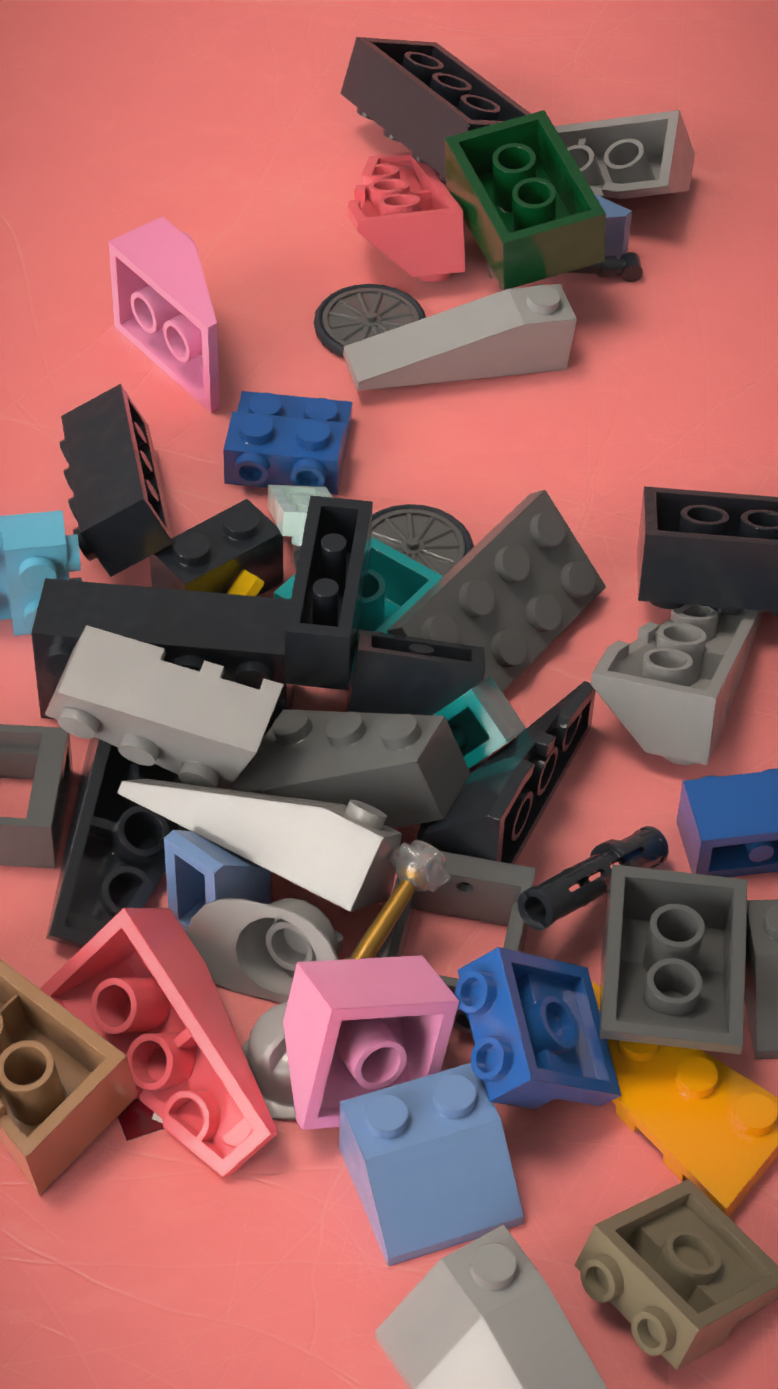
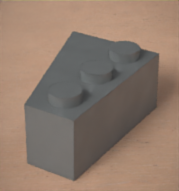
M283 709L261 741L255 756L229 789L344 804L348 806L350 800H357L385 813L387 818L384 825L393 829L443 820L471 773L445 716Z

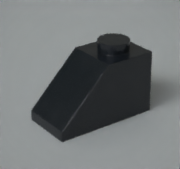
M359 629L348 699V712L433 715L484 680V647Z

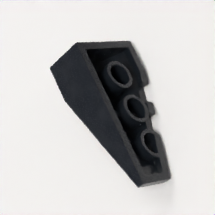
M584 681L474 770L443 820L421 823L417 834L416 846L515 864L591 728L596 692L591 683Z
M96 737L90 739L79 780L46 939L82 948L123 908H143L166 872L164 837L173 830H190L127 799L117 792L122 781L154 779L182 783L178 774L156 764L145 766L134 763L122 756L118 751V747Z

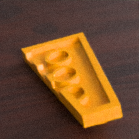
M591 981L600 1013V986ZM607 1039L621 1092L620 1097L612 1100L616 1105L615 1114L633 1132L640 1130L663 1153L662 1162L681 1182L690 1179L720 1210L730 1217L778 1157V1097L703 1050Z

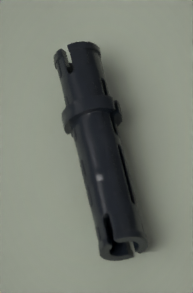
M644 826L622 840L610 839L600 843L591 851L590 857L572 867L564 869L541 884L523 891L518 899V911L521 918L531 928L544 930L558 919L608 893L612 871L610 866L618 862L619 865L653 868L660 865L667 859L669 853L665 836L652 826ZM600 872V877L591 882L589 881L590 876ZM578 884L580 888L573 892L569 890L570 887Z

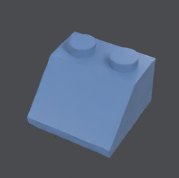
M471 1063L340 1101L339 1149L387 1266L480 1238L502 1225L509 1229L523 1224L524 1215L502 1121L494 1103L488 1100L483 1079L478 1078L474 1074Z

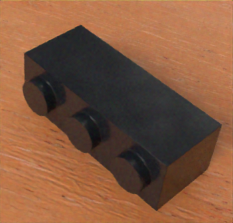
M310 496L285 627V684L349 690L371 558L372 501Z

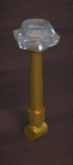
M414 840L410 845L403 843L400 848L392 852L390 862L395 866L396 874L401 882L369 927L351 957L345 959L374 958L413 893L426 890L437 891L440 886L445 885L450 880L451 876L443 869L447 860L439 850L426 842Z

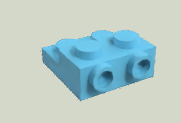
M63 510L0 516V620L12 619L14 636L29 635L32 632L45 578L82 581L81 577L69 578V572L81 571L78 534L65 535Z

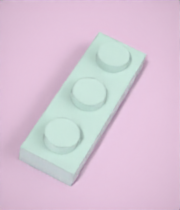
M268 485L267 508L282 536H292L291 544L301 546L310 496L331 498L333 496L326 487Z

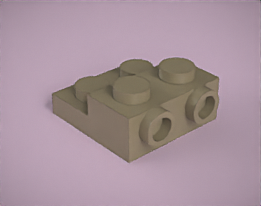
M690 1179L595 1224L574 1265L580 1271L581 1282L587 1294L600 1303L609 1301L631 1323L634 1340L640 1349L652 1356L661 1354L676 1370L723 1345L736 1323L778 1300V1265Z

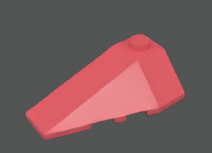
M123 908L40 988V990L127 1056L138 1094L135 1099L140 1100L162 1118L164 1129L222 1177L231 1176L278 1134L207 965L170 908Z

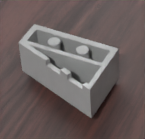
M86 625L71 653L45 715L58 720L59 726L74 736L85 739L96 737L118 747L120 754L134 763L145 766L156 764L178 774L180 781L184 784L228 789L257 753L284 684L263 679L260 689H255L222 679L225 672L224 666L204 661L200 672L163 661L166 654L164 648Z

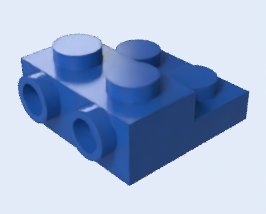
M242 391L237 412H232L223 449L224 484L268 488V485L326 487L330 494L338 495L352 422L353 402Z
M497 947L457 970L459 980L456 985L455 996L459 1000L458 1007L465 1012L470 1022L475 1042L471 1053V1067L474 1074L478 1078L483 1079L489 1102L537 1109L554 1099L602 1106L621 1096L607 1039L599 1038L600 1013L587 967Z

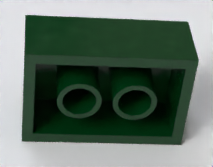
M545 110L444 138L446 186L463 209V218L503 290L605 261L606 213Z

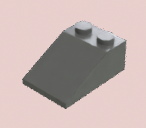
M612 865L603 927L599 1038L741 1054L744 1027L748 879Z

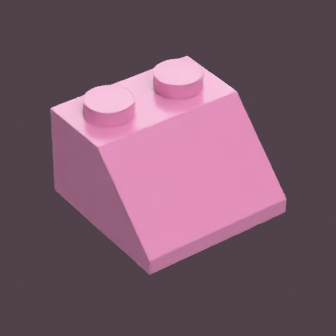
M423 955L297 962L283 1026L296 1121L302 1130L340 1127V1101L441 1072L459 1000Z

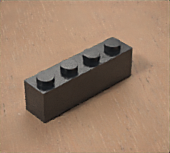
M121 383L62 415L65 439L59 441V445L69 464V467L64 469L63 472L74 495L68 499V503L78 522V527L73 529V534H78L79 548L83 555L89 561L97 558L109 576L112 577L173 544L174 541L150 428Z

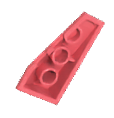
M411 152L369 156L361 174L362 185H356L354 190L355 200H350L347 206L348 217L357 232L413 278L418 277L426 282H439L448 279L451 273L465 272L463 209L428 164L421 163L412 158Z

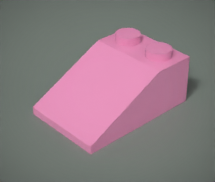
M162 216L108 241L114 327L210 413L220 409L217 321L198 250L193 239L187 233L181 232Z

